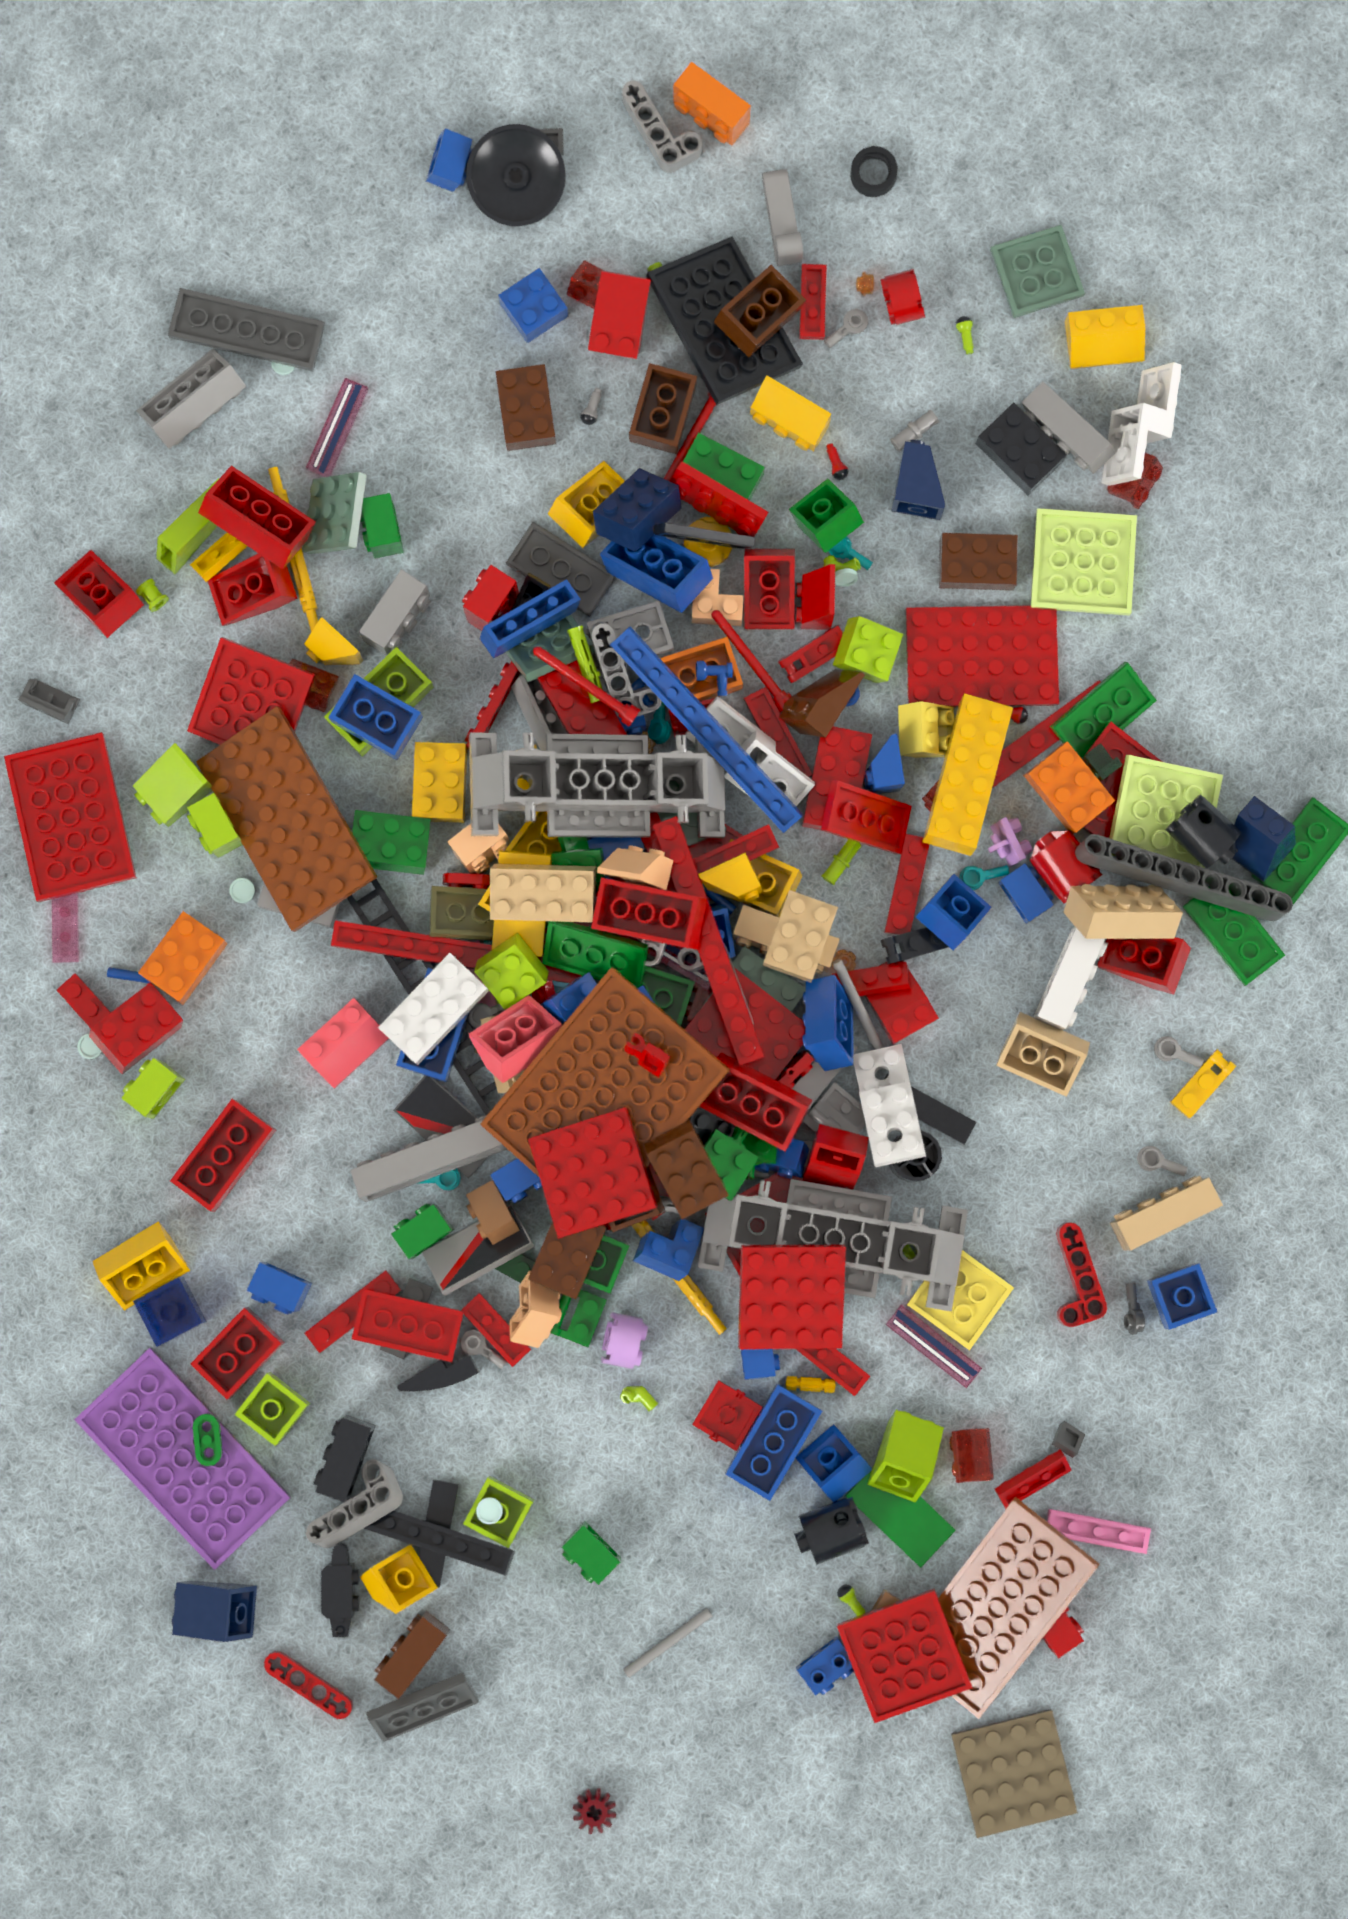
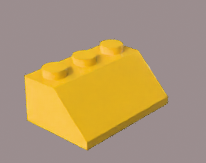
M1143 305L1068 312L1065 319L1070 369L1145 361L1146 329Z
M769 376L765 377L750 408V414L755 422L763 426L768 424L774 428L773 431L782 438L790 437L795 440L796 446L805 451L810 449L814 452L829 428L831 419L830 412Z
M159 1221L92 1261L100 1282L124 1311L190 1271L172 1238Z

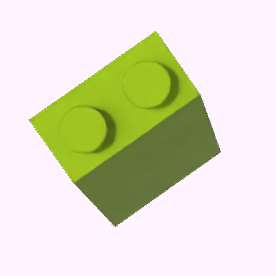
M176 743L133 785L137 791L134 794L137 800L143 806L148 804L153 811L150 815L159 825L164 823L168 827L189 811L187 807L202 800L212 792V785Z
M896 1409L887 1423L867 1485L916 1502L932 1480L944 1427L936 1425L930 1420H923L912 1416L906 1411Z

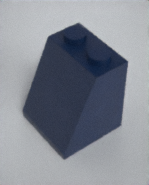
M921 440L905 441L891 512L940 520L945 508V501L931 447L925 445V442Z
M1256 796L1248 802L1236 818L1234 825L1242 833L1235 841L1238 852L1232 859L1264 882L1296 845L1295 825Z
M203 1581L176 1582L172 1635L219 1642L253 1638L257 1585Z

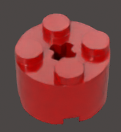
M914 268L884 276L885 278L880 279L891 325H900L926 318Z

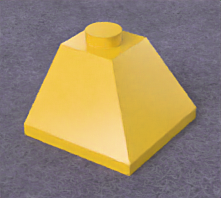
M322 617L318 620L304 643L308 649L306 655L316 664L321 661L324 665L361 664L364 661L360 652Z
M745 853L698 874L707 890L739 902L754 901L760 897V893L764 892L755 870Z
M411 1544L374 1565L360 1576L371 1597L395 1614L438 1589Z

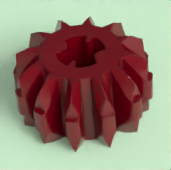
M600 1788L596 1789L595 1796H592L590 1789H586L587 1799L579 1794L577 1800L581 1804H573V1810L579 1812L573 1816L574 1821L582 1820L579 1824L581 1830L586 1825H589V1834L593 1833L596 1826L598 1832L603 1833L602 1824L610 1828L612 1822L608 1818H616V1812L610 1810L616 1806L615 1801L607 1802L610 1798L608 1792L603 1797H600ZM591 1806L601 1809L598 1816L595 1817L593 1813H588Z

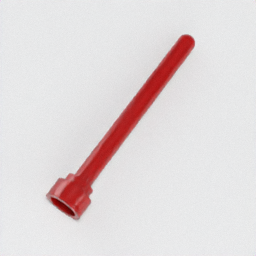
M708 393V400L663 479L671 481L677 467L686 457L697 434L701 433L716 406L710 393Z
M719 610L712 611L711 616L724 634L728 636L731 643L773 695L772 699L779 712L783 711L784 704L792 695L789 692L786 693L784 689L781 691Z
M537 646L533 649L534 655L619 713L618 716L622 718L621 722L630 727L641 710L633 704L631 706L622 704L542 647Z

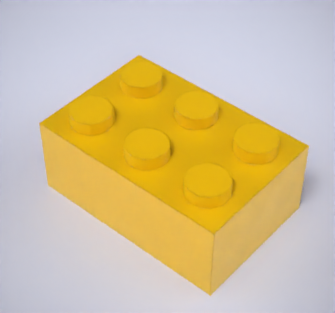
M415 742L412 817L431 819V822L465 823L467 747L465 743Z

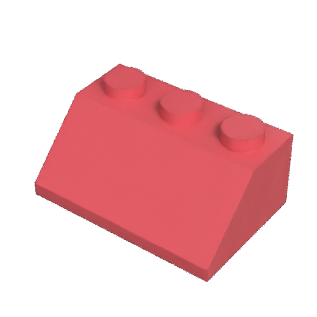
M528 995L470 1032L469 1038L486 1068L504 1083L532 1063L562 1027V1024Z
M353 998L297 1050L335 1089L389 1038L378 1028L380 1025Z

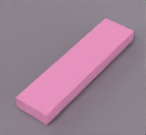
M1048 1510L1047 1522L1070 1540L1147 1554L1151 1528L1059 1510Z

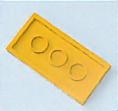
M499 851L498 864L550 865L551 855ZM494 920L492 950L518 933L534 954L542 957L546 921Z

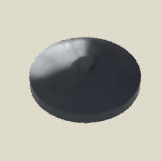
M508 124L491 130L477 142L468 160L466 178L470 195L482 213L500 224L520 227L534 224L544 219L554 210L565 188L566 171L559 149L546 134L531 126Z

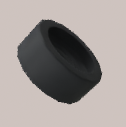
M870 146L863 148L852 161L850 173L852 185L859 193L867 197L885 195L896 182L898 171L896 159L890 151L883 147ZM868 159L883 161L888 167L887 179L878 185L864 182L859 173L860 166L864 161Z

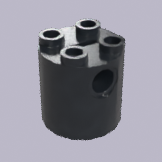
M1201 794L1192 803H1188L1180 812L1181 816L1171 822L1165 829L1169 835L1206 869L1217 860H1220L1224 865L1228 863L1238 852L1235 841L1242 833Z
M921 1131L926 1157L889 1164L892 1173L899 1179L906 1182H920L932 1177L939 1169L942 1161V1151L938 1141L930 1133ZM902 1135L897 1136L893 1142H898Z
M846 1497L798 1515L803 1531L794 1534L801 1554L811 1550L816 1565L861 1549L869 1544L853 1497L848 1499Z

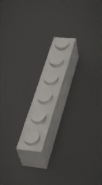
M482 1116L477 1118L475 1123L468 1126L462 1124L451 1129L452 1132L447 1134L437 1133L429 1136L428 1141L423 1143L413 1142L404 1146V1150L399 1152H386L378 1160L362 1161L357 1164L356 1168L350 1171L359 1199L369 1202L505 1151L507 1148L480 1125L486 1117Z

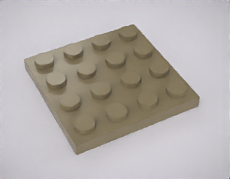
M1051 1709L951 1734L977 1838L1078 1813Z

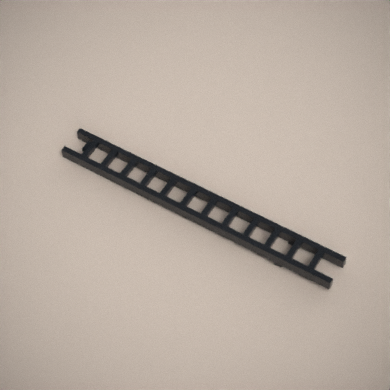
M377 879L371 881L375 890L358 901L355 900L353 895L347 897L363 925L377 927L393 916L402 931L410 932ZM380 896L389 910L369 922L360 907ZM383 955L408 995H410L425 977L410 986L401 970L416 960L406 958L396 964L392 956ZM422 961L426 969H434L430 962ZM467 1021L465 1030L469 1034L474 1030ZM470 1038L459 1044L457 1053L473 1044ZM455 1056L454 1067L484 1114L488 1115L490 1109L482 1097L497 1088L495 1081L478 1092L469 1076L485 1066L483 1061L480 1060L464 1070Z

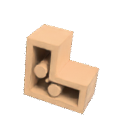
M710 569L713 579L693 600L692 623L717 625L711 613L714 610H719L731 626H741L743 595L718 594L720 569Z
M529 1270L519 1285L520 1306L509 1321L510 1341L539 1348L544 1339H548L555 1323L558 1324L561 1319L562 1310L559 1308L560 1293L528 1280L531 1273Z

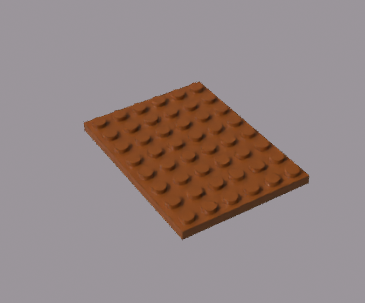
M611 967L480 1125L539 1177L528 1138L627 1107L642 1158L647 1168L651 1162L643 1144L685 1123L730 1069L614 967ZM634 1033L644 1038L645 1045L651 1043L670 1056L665 1071L659 1078L637 1064L639 1060L637 1057L624 1051L627 1042L636 1045L631 1042Z

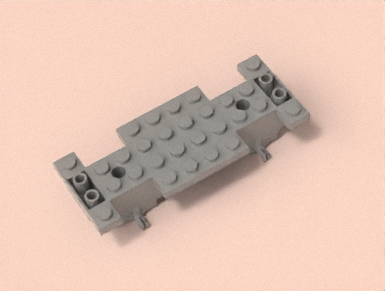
M526 732L523 733L522 749L517 751L503 750V752L497 753L496 733H470L471 836H498V811H525V822L536 821L535 811H547L548 837L648 838L650 837V812L678 813V823H689L688 813H697L698 838H724V811H726L724 768L696 738L695 753L686 750V735L675 736V751L648 754V735L546 734V751H541L534 748V733L530 732L528 734ZM517 779H525L529 784V788L527 790L519 788ZM669 780H674L678 783L679 791L670 789Z
M793 1179L790 1180L787 1203L776 1202L769 1198L771 1182L766 1181L765 1191H763L765 1181L760 1180L758 1196L735 1195L732 1201L723 1198L708 1206L698 1268L723 1272L727 1247L741 1249V1245H845L844 1293L875 1298L879 1273L894 1275L902 1279L899 1295L911 1296L912 1281L923 1280L929 1282L925 1307L952 1312L968 1213L966 1209L942 1205L938 1229H932L922 1224L925 1209L914 1207L912 1222L903 1224L888 1221L892 1201L891 1196ZM754 1218H760L764 1222V1229L760 1233H755L750 1229V1222ZM907 1244L913 1245L916 1249V1255L910 1260L906 1259L902 1254L903 1247Z

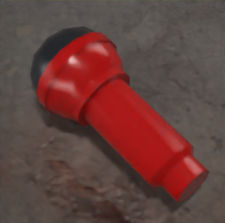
M833 443L827 444V454L832 464L831 474L835 479L843 480L847 477L849 469L841 462Z
M1017 707L1012 710L1011 720L1015 723L1023 724L1027 721L1028 711L1025 708Z

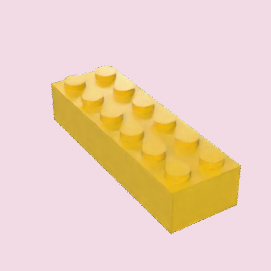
M968 694L963 695L959 702L922 842L969 856L974 853L977 848L1013 707Z

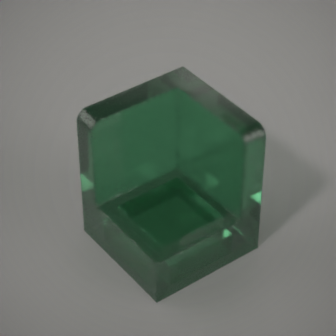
M1102 744L1097 745L1081 757L1099 781L1104 780L1123 765L1118 757L1112 759Z

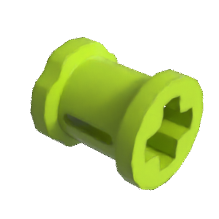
M152 578L142 583L135 591L138 596H142L148 603L151 612L159 610L169 600V597L165 594L163 595L155 586V581Z

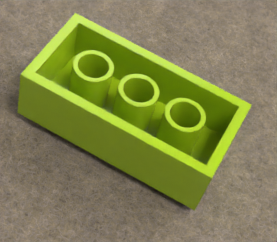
M397 647L363 678L411 707L416 706L434 688L432 682ZM333 707L324 718L363 757L373 746L333 724L328 718L334 709Z

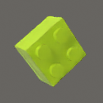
M861 616L848 618L832 666L842 670L862 672L865 674L864 679L874 683L886 682L889 679L903 634Z
M215 793L187 807L190 812L187 818L193 829H196L198 833L201 832L202 837L199 840L205 851H208L210 855L213 853L220 858L243 845L240 836L234 830V825L230 821L226 810L222 808L220 799Z
M518 933L478 959L474 970L475 974L505 1010L546 984L549 972Z
M153 1058L151 1061L148 1059L139 1069L141 1074L135 1081L130 1080L123 1089L125 1094L121 1097L140 1114L150 1119H154L185 1081L176 1071L156 1058Z
M268 1372L235 1415L271 1444L277 1446L311 1403L272 1372Z
M488 1476L463 1525L509 1548L534 1499ZM489 1497L497 1499L503 1509L501 1518L493 1524L481 1522L476 1513L479 1502Z

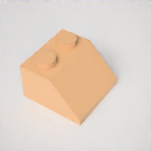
M629 845L628 850L617 848L598 867L597 873L621 882L666 890L673 860L664 857L665 852L650 849L649 853L643 852L642 848Z

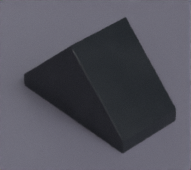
M528 573L511 611L549 590L551 585Z

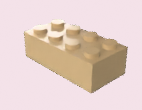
M494 864L490 868V920L593 921L596 906V866Z
M1089 884L1071 886L1063 912L1086 939H1174L1183 914L1161 887L1131 884L1127 886H1114L1110 884L1105 886H1092Z
M743 905L732 936L736 940L735 944L740 947L745 946L748 949L751 946L760 948L759 953L766 955L779 917ZM828 935L815 973L822 974L823 971L828 972L840 940L839 938Z
M1194 1176L1182 1182L1184 1187L1180 1189L1172 1187L1159 1193L1161 1198L1158 1200L1149 1198L1138 1203V1209L1132 1211V1209L1124 1210L1114 1215L1115 1221L1110 1222V1225L1123 1251H1131L1223 1206L1210 1178Z

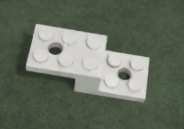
M1172 362L1143 370L1137 404L1112 411L1108 441L1112 444L1115 454L1104 464L1102 484L1111 486L1141 479L1147 443L1171 438L1174 428L1175 408L1177 406L1178 386L1181 378V364Z
M716 696L706 708L728 730L733 739L774 783L779 781L786 785L783 793L795 806L815 786L813 780L776 752V742L721 698ZM688 730L685 735L695 744V737ZM724 769V777L747 794Z
M902 1044L853 1054V1062L860 1090L859 1095L875 1168L926 1157ZM880 1069L889 1071V1076L884 1080H879L875 1077L876 1072ZM894 1130L900 1131L902 1138L898 1142H891L888 1139L890 1132Z

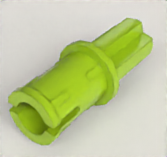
M848 839L839 853L833 856L834 860L821 877L830 884L835 885L843 871L850 867L849 863L861 848V844Z

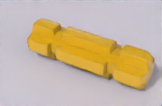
M787 1376L785 1380V1388L787 1390L800 1389V1391L820 1392L821 1390L824 1393L835 1392L836 1382L833 1379L825 1378V1380H821V1378Z

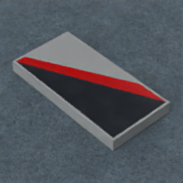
M512 1203L507 1206L520 1231L492 1245L488 1237L483 1239L476 1227V1225L480 1224L478 1221L422 1252L444 1296L535 1247Z

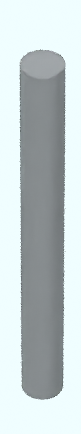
M842 959L835 960L832 964L873 1049L883 1048V1044Z
M708 1608L704 1609L623 1670L630 1678L713 1617Z

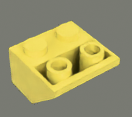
M922 701L899 705L900 755L913 758L945 757L955 721L954 707Z

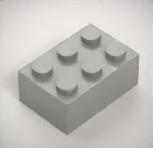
M401 569L360 629L359 633L363 641L385 656L395 647L400 649L403 644L401 639L406 632L411 633L417 623L415 618L419 612L424 613L431 603L427 585Z

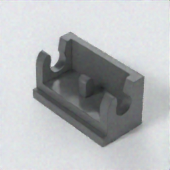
M35 678L28 680L18 699L24 705L66 724H69L80 701L79 698Z

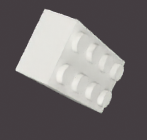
M1075 926L1071 929L1033 1018L1061 1030L1068 1029L1069 1026L1072 1027L1077 1017V1013L1074 1012L1075 1007L1079 1003L1082 1004L1088 991L1084 988L1085 984L1093 979L1098 966L1094 965L1096 959L1103 956L1108 943L1104 942L1105 939H1086Z
M449 953L378 1028L414 1063L419 1065L489 990Z

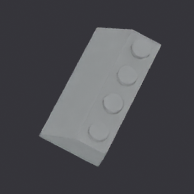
M211 349L136 411L158 438L170 449L172 446L181 443L189 432L198 429L210 415L219 412L226 402L236 398L246 385L232 366L219 353Z

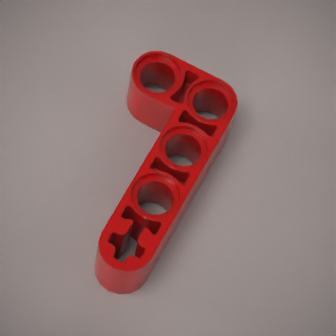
M1072 1222L1063 1223L1058 1227L1056 1236L1078 1300L1060 1306L1057 1311V1319L1064 1326L1076 1327L1103 1317L1107 1311V1304L1081 1228ZM1067 1227L1069 1230L1075 1231V1234L1072 1235L1073 1244L1079 1243L1080 1247H1072L1067 1250V1246L1072 1245L1070 1239L1063 1236L1067 1232ZM1076 1251L1081 1252L1084 1258L1079 1266L1074 1265L1071 1261V1256ZM1085 1275L1090 1277L1092 1285L1088 1290H1083L1079 1283L1080 1279ZM1092 1300H1096L1100 1304L1099 1312L1094 1315L1088 1311V1304ZM1068 1308H1072L1076 1313L1074 1321L1070 1323L1066 1322L1063 1316Z

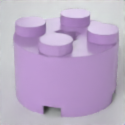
M611 1312L610 1317L614 1320L613 1322L608 1321L602 1346V1350L606 1351V1357L601 1356V1363L633 1369L634 1365L640 1366L642 1351H640L639 1347L641 1340L645 1341L648 1326L643 1323L642 1318Z

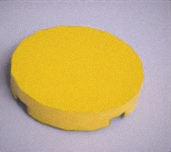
M713 517L699 518V520L689 525V527L731 533L728 526L717 523ZM684 540V547L707 559L709 567L724 562L732 551L731 547Z

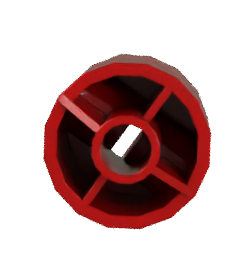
M1070 830L1050 831L1035 843L1032 857L1029 860L1063 904L1067 902L1071 886L1090 885L1103 875L1099 868L1083 864L1077 859L1075 850L1080 842Z

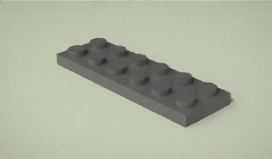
M180 288L168 337L314 371L325 322Z

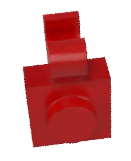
M634 1033L631 1042L636 1045L627 1042L624 1051L639 1059L637 1064L659 1078L665 1071L670 1056L651 1043L645 1045L644 1038Z

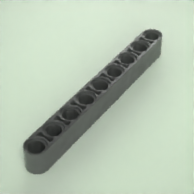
M1089 835L1075 850L1077 859L1083 864L1264 920L1277 921L1289 913L1293 907L1291 897L1284 892L1100 835ZM1088 846L1093 849L1094 853L1089 850Z

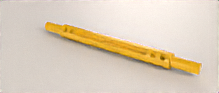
M278 467L269 468L268 472L273 493L290 504L287 491L282 486ZM301 548L290 560L302 610L307 615L312 632L318 622L316 614L318 608Z
M646 1220L631 1225L640 1238L649 1231L655 1232ZM686 1275L680 1281L673 1279L699 1314L706 1317L719 1335L727 1329L726 1326L712 1310V1304L691 1277Z

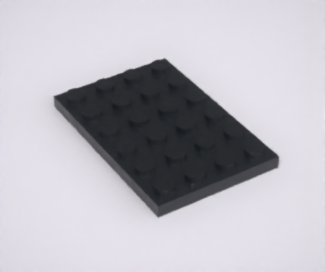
M733 236L647 273L646 278L651 279L650 285L716 405L761 386L766 376L775 380L801 368L803 365L783 327L748 357L714 323L720 310L755 279Z

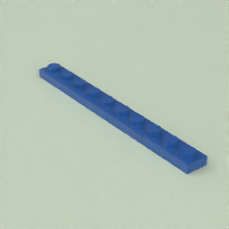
M631 626L610 644L783 833L803 816L802 812Z

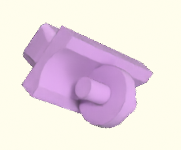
M1005 817L990 826L993 832L990 838L994 845L989 847L988 850L990 853L997 851L1001 859H1006L1009 867L1024 860L1026 855L1033 851L1027 839L1018 842L1015 836L1016 833L1022 830L1018 818L1008 820Z

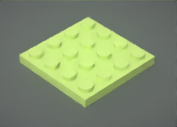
M1037 508L1031 608L1130 616L1132 612L1137 515Z
M1126 755L1109 838L1205 868L1169 835L1165 829L1175 819L1177 820L1181 816L1180 812L1188 803H1192L1200 794L1217 808L1223 775Z

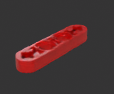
M274 1651L266 1657L264 1668L268 1674L332 1717L344 1719L351 1713L353 1703L346 1694L285 1653ZM277 1657H280L282 1659L280 1664L285 1668L289 1664L293 1666L287 1672L285 1678L281 1676L284 1673L283 1669L278 1667L273 1670L271 1668L273 1664L270 1661L271 1658L275 1660ZM301 1671L305 1675L304 1683L301 1685L294 1684L291 1681L292 1672ZM316 1685L324 1686L327 1691L326 1697L316 1699L312 1694L313 1687ZM332 1692L336 1694L333 1698L334 1701L340 1703L342 1700L346 1702L345 1708L348 1709L347 1712L342 1710L340 1713H337L335 1711L337 1706L332 1702L329 1703L328 1707L324 1705Z

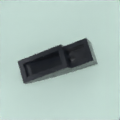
M471 1355L464 1357L447 1367L444 1360H439L396 1387L399 1391L434 1390L462 1382L478 1374L480 1371Z

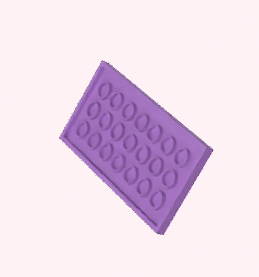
M149 1348L74 1420L204 1560L216 1570L291 1496L220 1420L223 1450L220 1461L212 1466H204L197 1461L193 1423L202 1414H214L152 1348ZM204 1422L203 1429L210 1431L212 1428L211 1423ZM207 1448L205 1453L208 1457H212L214 1450Z

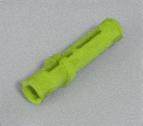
M583 625L567 630L582 676L603 690L599 679L601 674L600 671L596 670ZM588 693L590 703L600 701L599 699Z

